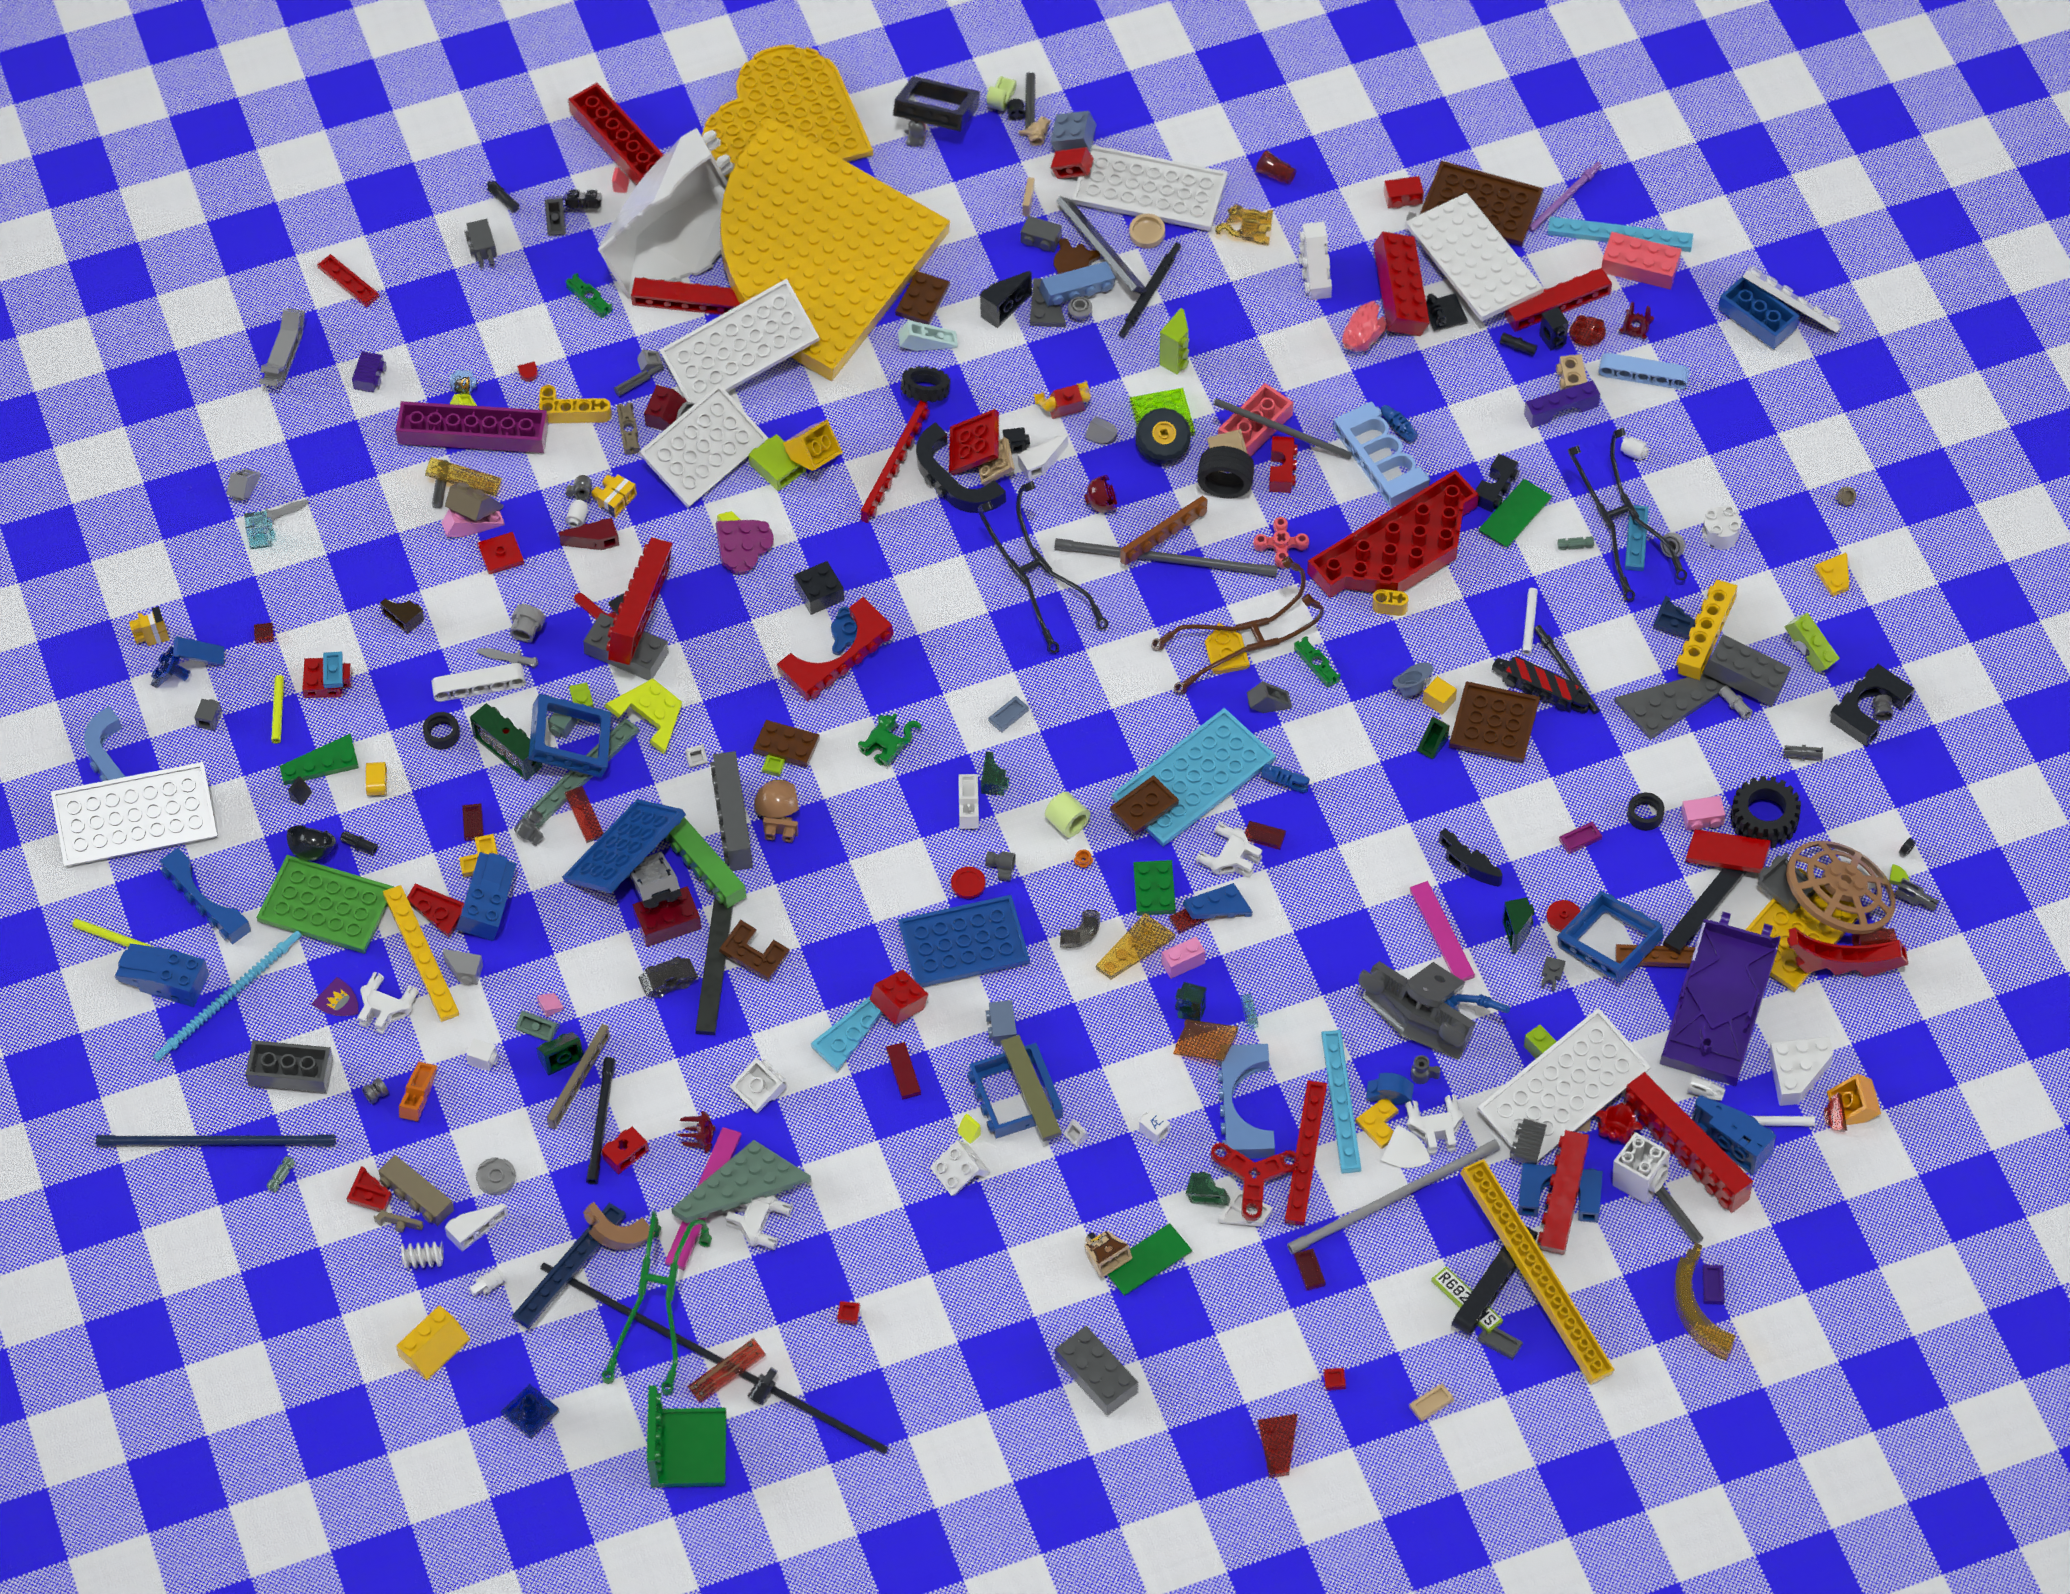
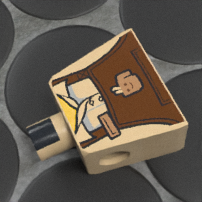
M1105 1231L1098 1236L1092 1232L1086 1236L1085 1240L1087 1243L1084 1247L1087 1258L1100 1278H1103L1132 1259L1129 1245L1109 1231Z

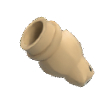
M1040 117L1037 122L1032 123L1025 130H1020L1019 135L1028 136L1031 145L1040 146L1044 143L1045 134L1048 130L1047 126L1051 123V120H1048L1046 117Z

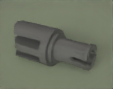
M1902 878V884H1899L1898 890L1895 891L1894 895L1913 905L1919 903L1934 911L1940 900L1925 894L1924 888Z

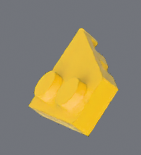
M1846 552L1814 565L1815 572L1832 597L1849 591L1848 556Z

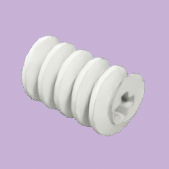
M442 1241L440 1247H437L436 1242H433L431 1248H429L427 1242H425L423 1248L417 1243L415 1249H413L411 1243H409L407 1249L401 1244L402 1263L406 1269H409L411 1263L413 1268H417L419 1263L422 1268H425L427 1262L430 1267H433L435 1261L437 1266L441 1267L444 1259Z

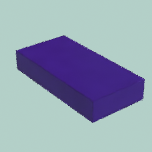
M1703 1265L1704 1304L1724 1305L1723 1265Z

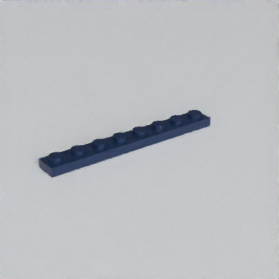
M611 1203L602 1211L604 1216L617 1226L626 1217V1212ZM592 1224L513 1313L512 1319L529 1329L602 1244L589 1234L593 1228Z

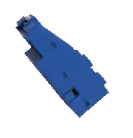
M479 852L456 930L491 941L494 940L517 863L508 861V858L495 853H489L488 855Z
M131 943L128 949L123 952L118 962L119 968L115 974L116 980L138 987L140 992L191 1007L195 1006L209 977L205 959L171 949Z
M1702 1095L1696 1099L1692 1120L1738 1166H1741V1168L1753 1176L1773 1153L1776 1139L1774 1132L1770 1128L1758 1123L1757 1119L1753 1116H1748L1742 1111Z

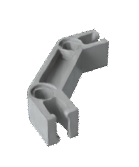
M287 308L282 311L280 331L268 362L261 366V372L265 373L264 378H260L259 384L277 387L285 383L302 338L305 319L304 310Z

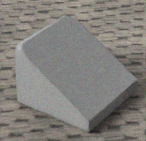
M642 350L637 357L641 371H648L662 364L659 351Z

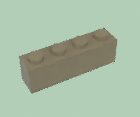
M394 1155L378 1170L381 1184L386 1188L390 1187L399 1199H405L411 1209L422 1213L423 1218L427 1222H433L438 1226L454 1211L451 1199L398 1156Z

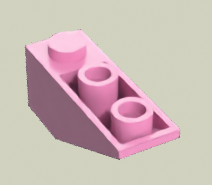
M449 509L441 522L446 537H466L504 525L500 510L475 521Z

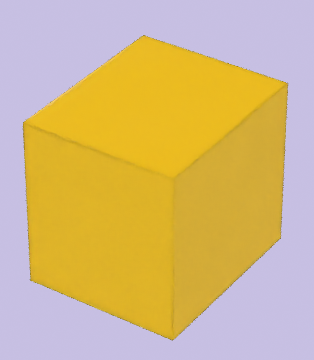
M1437 676L1423 691V703L1443 715L1456 701L1457 689Z

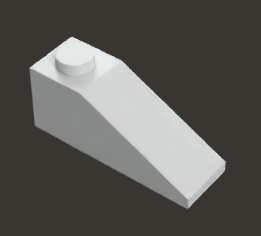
M503 1203L461 1214L447 1223L445 1226L446 1235L463 1252L508 1216L507 1206Z

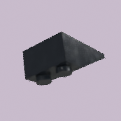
M1027 271L993 283L987 289H984L980 294L981 318L996 328L1006 321L1032 295V273Z

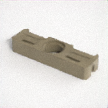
M630 402L626 403L627 405L625 406L623 404L617 405L625 455L637 454L641 450L638 443L633 403ZM626 426H632L633 430L625 431L624 428Z

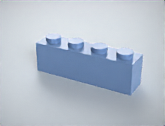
M1105 261L1043 278L1039 291L1047 306L1059 305L1076 297L1092 296L1102 291L1107 292L1113 289L1116 277L1108 262Z

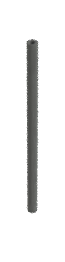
M1218 398L1214 400L1213 405L1347 459H1350L1352 455L1350 451Z

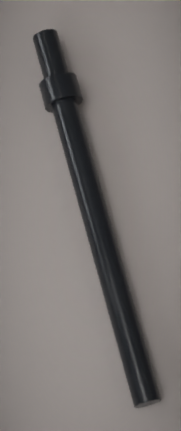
M1541 625L1536 626L1534 630L1541 638L1543 646L1548 648L1569 680L1579 685V693L1585 695V697L1587 696L1590 701L1588 707L1593 714H1597L1600 709L1553 644L1554 640L1552 637L1546 634Z

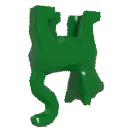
M895 713L892 716L879 715L877 719L878 726L871 730L865 742L860 741L858 743L860 752L865 756H869L876 748L882 750V753L876 754L874 761L880 766L883 764L888 766L895 759L896 755L901 753L904 746L911 741V728L921 729V723L914 720L906 723L903 729L905 737L901 738L891 733L893 729L899 726L896 723L897 714Z

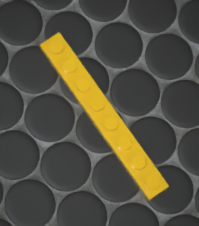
M399 885L383 891V896L440 1021L443 1022L459 1016V1010L402 886Z

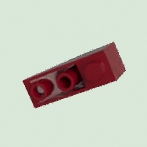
M612 518L601 519L594 523L583 524L579 527L558 532L561 546L605 550L619 546V537Z

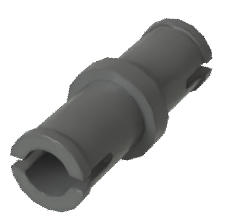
M1803 744L1802 746L1785 745L1784 757L1801 758V760H1805V758L1823 760V747H1806Z

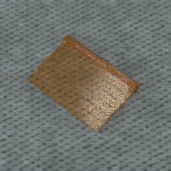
M1186 1019L1184 1022L1185 1027L1176 1043L1173 1054L1224 1061L1237 1035L1238 1026Z

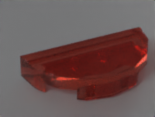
M1837 1093L1830 1098L1831 1101L1828 1103L1827 1108L1825 1107L1824 1118L1826 1124L1832 1129L1843 1132L1847 1131L1842 1094Z

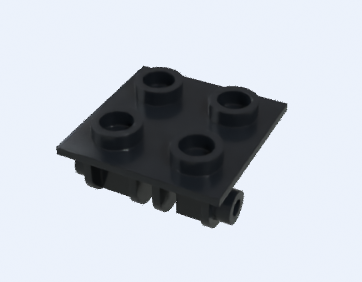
M572 189L565 193L562 200H565V206L569 208H578L579 200V208H582V201H584V206L587 208L588 201V208L597 209L601 207V200L599 198L602 193H597V190H587V193L580 192V190Z
M1432 293L1427 295L1426 305L1429 322L1434 331L1468 322L1455 293L1437 298Z

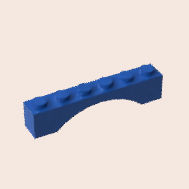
M179 848L160 860L162 867L160 871L166 879L170 878L175 889L181 890L189 903L193 902L198 913L201 916L205 915L207 917L208 923L213 928L216 927L219 930V934L224 940L228 939L233 945L251 932L249 921L237 909L218 905L200 893L192 879L190 859Z

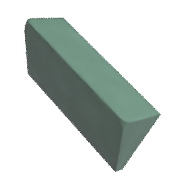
M521 1010L515 1029L550 1042L558 1031L560 1023Z

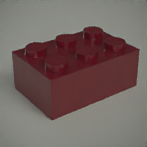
M688 886L680 888L682 896L678 897L677 900L672 902L661 901L654 908H645L642 902L632 904L634 917L646 947L702 929L700 915Z

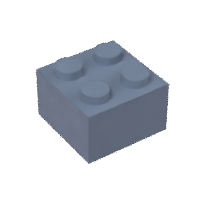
M1090 111L1056 114L1050 141L1055 151L1087 147L1089 152H1091L1096 123Z

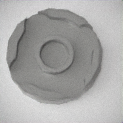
M493 1157L479 1165L476 1181L478 1187L484 1193L501 1195L512 1189L516 1182V1172L514 1166L508 1160Z

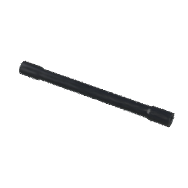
M605 1057L603 1062L593 1144L586 1182L592 1185L597 1184L599 1179L605 1123L616 1062L612 1057Z

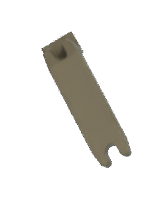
M383 1210L377 1216H373L375 1223L380 1226L385 1222L396 1224L395 1230L398 1232H403L405 1227L422 1230L424 1226L420 1220L388 1213Z

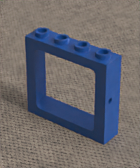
M539 694L532 708L529 760L601 778L608 766L611 712ZM547 711L600 724L598 758L545 745Z
M1600 891L1557 935L1560 949L1619 983L1664 938L1663 927L1659 921L1652 920L1643 912L1636 911L1627 903H1622L1615 899L1613 895L1606 894L1603 891ZM1604 913L1614 916L1647 935L1621 964L1579 941Z
M1037 1043L1024 1046L1056 1120L1063 1118L1062 1104ZM1005 1053L970 1063L969 1072H967L970 1084L974 1083L975 1086L973 1089L977 1100L980 1099L982 1103L980 1105L982 1115L988 1118L986 1122L990 1133H994L995 1139L1036 1126L1032 1115L999 1124L981 1080L1011 1070Z

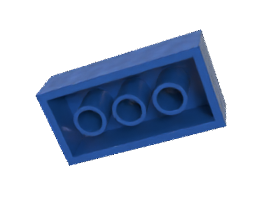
M1743 276L1720 295L1718 309L1773 350L1798 327L1799 315Z

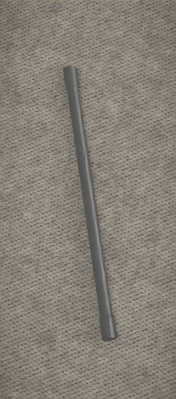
M1056 538L1054 547L1057 550L1081 551L1120 556L1121 548H1123ZM1155 551L1145 552L1137 558L1256 573L1272 577L1277 576L1278 566L1251 564Z

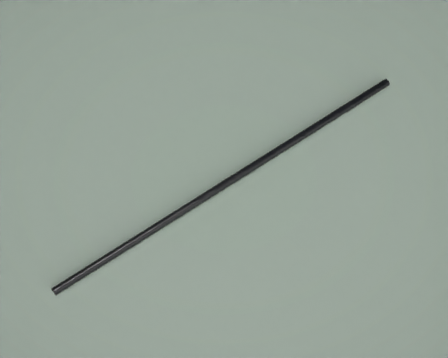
M545 1262L540 1267L546 1273H549L553 1268ZM573 1278L568 1283L624 1315L630 1316L632 1309ZM638 1312L636 1313L634 1320L671 1339L670 1329ZM675 1333L677 1343L717 1365L725 1360ZM727 1361V1362L724 1364V1365H727V1366H724L723 1368L729 1367L732 1363H730L729 1361ZM733 1364V1365H732L729 1369H727V1370H728V1371H731L736 1365ZM740 1367L732 1371V1373L753 1384L757 1382V1376L742 1368L739 1369ZM776 1386L770 1391L771 1394L883 1454L887 1453L889 1447Z

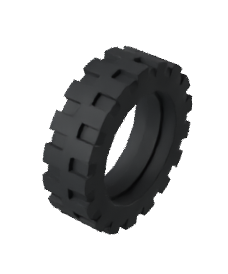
M915 366V368H908L902 374L901 390L909 398H914L916 401L922 400V402H936V400L941 401L949 395L950 378L942 370H937L934 367L929 368V366ZM916 382H929L936 386H922L916 384Z

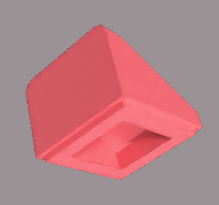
M616 167L612 178L613 191L627 193L630 180L619 167Z

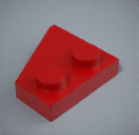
M361 1166L347 1196V1202L379 1212L381 1210L386 1211L392 1194L375 1177L373 1178L365 1167Z

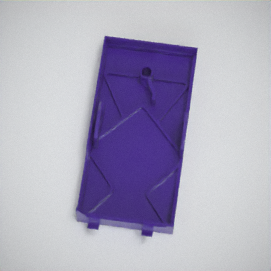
M1722 912L1720 922L1703 920L1693 958L1684 979L1678 1005L1661 1055L1660 1064L1737 1086L1777 955L1781 936L1771 938L1773 926L1765 923L1761 934L1729 926L1731 914Z

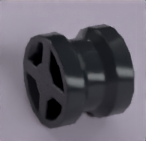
M1011 99L1007 102L1008 118L1010 120L1018 121L1025 117L1024 102L1021 99Z

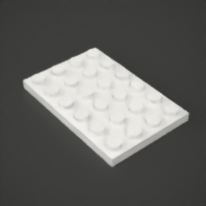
M718 384L641 449L638 454L682 503L689 508L745 460L754 448L761 446L768 437L725 389Z

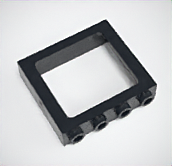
M912 76L894 100L893 116L961 132L978 108L980 91ZM913 94L959 104L960 106L957 110H951L909 99Z

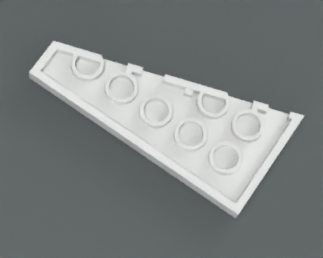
M1749 265L1743 275L1744 278L1834 332H1838L1841 327L1839 319L1832 315L1830 317L1827 316L1821 308L1812 306L1806 299L1793 293L1794 290L1786 285L1781 286L1775 278L1766 276L1758 268Z

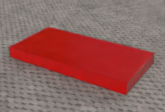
M1695 829L1686 856V862L1760 873L1765 866L1771 840Z

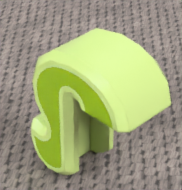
M1004 76L999 77L995 87L990 86L988 89V107L999 111L1006 110L1007 102L1015 93L1016 80H1011Z

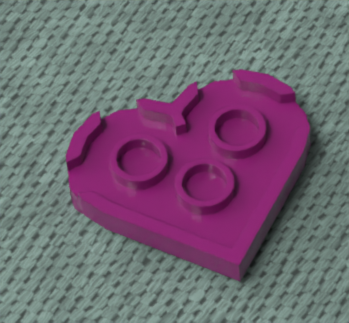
M732 520L717 521L715 524L720 560L722 565H725L733 574L742 575L748 573L754 568L758 556L764 555L773 544L774 536L766 521Z

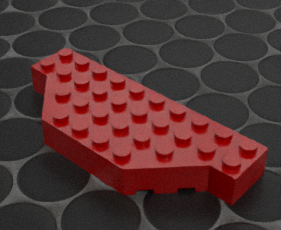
M1454 470L1309 559L1307 573L1329 598L1344 589L1373 593L1379 589L1404 592L1457 559L1463 515L1478 506L1479 494Z

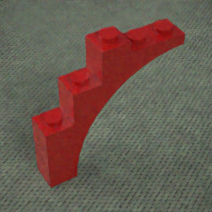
M1796 927L1788 929V945L1797 954L1795 961L1798 968H1801L1806 974L1827 968L1835 976L1856 970L1864 977L1909 965L1907 949L1900 940L1874 945L1847 946L1813 939L1800 932Z

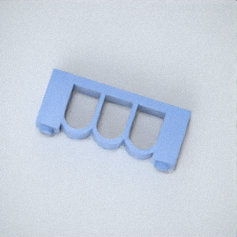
M1371 401L1335 418L1333 430L1348 451L1352 452L1353 458L1388 506L1392 508L1428 487L1430 478L1426 472H1423L1420 466L1416 468V462L1411 455L1402 453L1401 440L1394 435L1388 434V423L1381 418L1382 412L1380 408L1376 407ZM1369 430H1378L1382 433V435L1364 444H1360L1356 436ZM1383 448H1390L1396 452L1376 463L1369 456ZM1398 466H1403L1410 470L1390 481H1387L1382 474Z

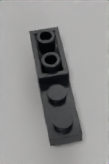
M1446 828L1440 831L1439 843L1446 849V860L1464 874L1480 882L1497 887L1502 885L1503 875L1501 870L1497 866L1494 867L1485 854H1481L1477 849L1471 853L1466 845H1462L1458 841L1454 833H1450Z

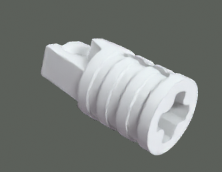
M1693 1076L1688 1093L1722 1101L1725 1088L1711 1081Z
M495 1267L490 1272L475 1279L477 1283L471 1286L469 1291L473 1297L481 1292L487 1294L492 1289L505 1283V1276L499 1267Z

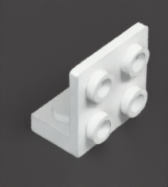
M956 1140L930 1166V1169L952 1196H955L974 1176L986 1177L990 1173L970 1145Z

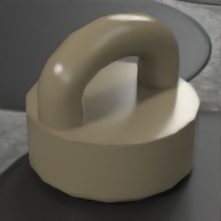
M1845 486L1838 491L1835 499L1843 505H1851L1856 500V492L1853 488Z

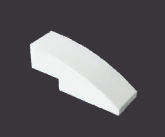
M978 774L959 775L960 829L979 828Z

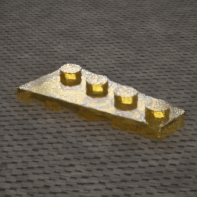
M1145 913L1096 964V970L1109 979H1113L1175 939V934Z

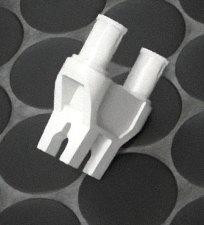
M1219 822L1214 832L1228 838L1229 841L1219 856L1213 857L1204 851H1200L1196 862L1210 867L1212 872L1218 875L1237 872L1250 878L1253 873L1252 868L1254 864L1244 858L1259 864L1262 859V849L1250 844L1241 828H1231Z
M373 972L367 985L362 986L360 989L364 1007L358 1016V1020H360L359 1026L367 1028L374 1016L378 1019L374 1024L377 1027L376 1032L383 1035L390 1023L410 1014L412 1011L411 1004L419 991L415 987L411 990L412 986H408L401 999L381 993L377 989L384 980V977L380 973L376 976L377 972Z
M1450 1095L1444 1098L1448 1113L1420 1116L1417 1101H1413V1106L1411 1101L1405 1105L1409 1117L1407 1127L1413 1134L1426 1142L1429 1155L1437 1154L1436 1140L1445 1139L1448 1152L1456 1151L1454 1134L1464 1119V1113L1459 1110L1456 1095H1452V1100Z
M774 1195L766 1198L760 1196L751 1199V1203L741 1204L733 1208L743 1212L744 1216L728 1212L725 1218L727 1221L726 1226L742 1231L750 1246L761 1245L775 1250L778 1238L763 1234V1228L770 1212L774 1211L789 1217L793 1204L777 1200Z

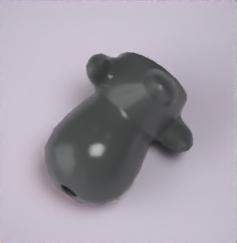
M909 121L908 129L904 130V133L908 134L906 141L908 146L918 147L924 145L926 139L925 123Z

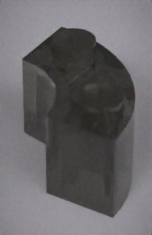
M674 957L656 966L647 967L638 978L646 996L661 998L671 991L687 989L698 976L690 958Z

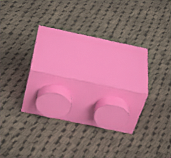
M1721 796L1682 802L1681 813L1686 831L1700 830L1707 827L1717 828L1724 825L1726 814Z
M1197 937L1162 952V965L1170 979L1205 964V950Z

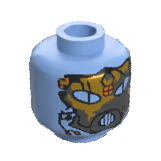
M458 369L451 373L450 388L455 393L470 394L472 389H476L477 378H474L472 371Z

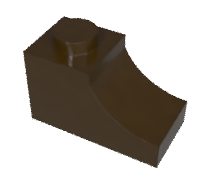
M385 598L380 602L382 614L406 634H409L424 621L422 608L410 600L404 603H394Z

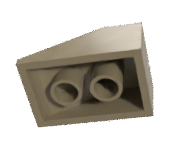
M463 482L450 486L445 507L475 521L503 509L504 506L492 497L485 495L483 491L470 488L468 484Z

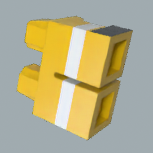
M607 474L602 481L605 488L601 489L597 486L591 492L592 497L598 501V507L608 510L609 514L614 518L623 511L625 505L627 506L637 496L636 484L618 474L616 477Z
M159 606L152 608L153 613L145 616L142 613H137L138 619L129 621L136 644L146 641L147 645L151 646L170 640Z

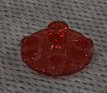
M1579 315L1570 326L1569 334L1571 339L1578 345L1594 346L1604 339L1606 328L1602 319Z

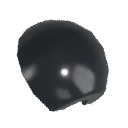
M306 825L293 826L287 830L286 837L289 849L294 855L305 861H317L325 858L334 849L336 844L335 837L328 830L323 832L307 828Z

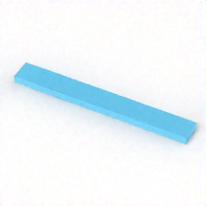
M1341 1030L1321 1032L1341 1174L1361 1172Z

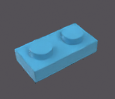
M342 651L323 653L324 688L343 687Z

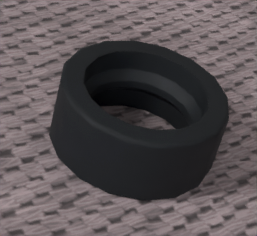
M436 712L429 715L423 724V734L427 744L435 749H447L453 746L460 736L456 718L446 712ZM438 724H448L452 727V732L445 737L438 738L430 734V730Z
M1638 793L1629 802L1627 813L1629 822L1639 830L1647 831L1657 828L1663 821L1664 803L1653 793ZM1642 804L1651 805L1657 810V815L1649 819L1641 818L1635 813V807Z

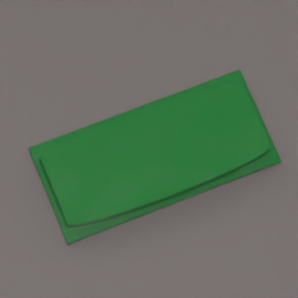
M1523 479L1478 530L1508 548L1553 496Z
M1169 1223L1130 1248L1132 1259L1107 1275L1125 1296L1193 1250Z

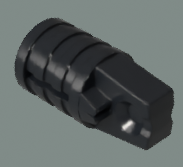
M771 1367L766 1375L760 1374L751 1392L748 1393V1397L763 1405L770 1391L776 1385L773 1378L778 1371Z

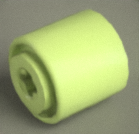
M1062 792L1055 796L1045 810L1046 819L1066 837H1073L1086 826L1091 815L1090 811L1069 792Z

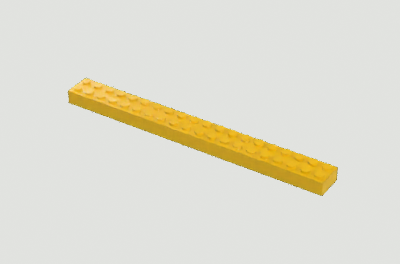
M1482 1159L1464 1167L1460 1172L1462 1178L1590 1385L1612 1375L1615 1370L1486 1161Z

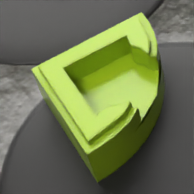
M1892 864L1890 884H1902V878L1909 880L1908 874L1903 868Z

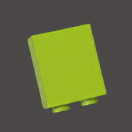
M776 434L749 453V465L777 491H780L805 473L806 468L790 460L783 445L785 441Z

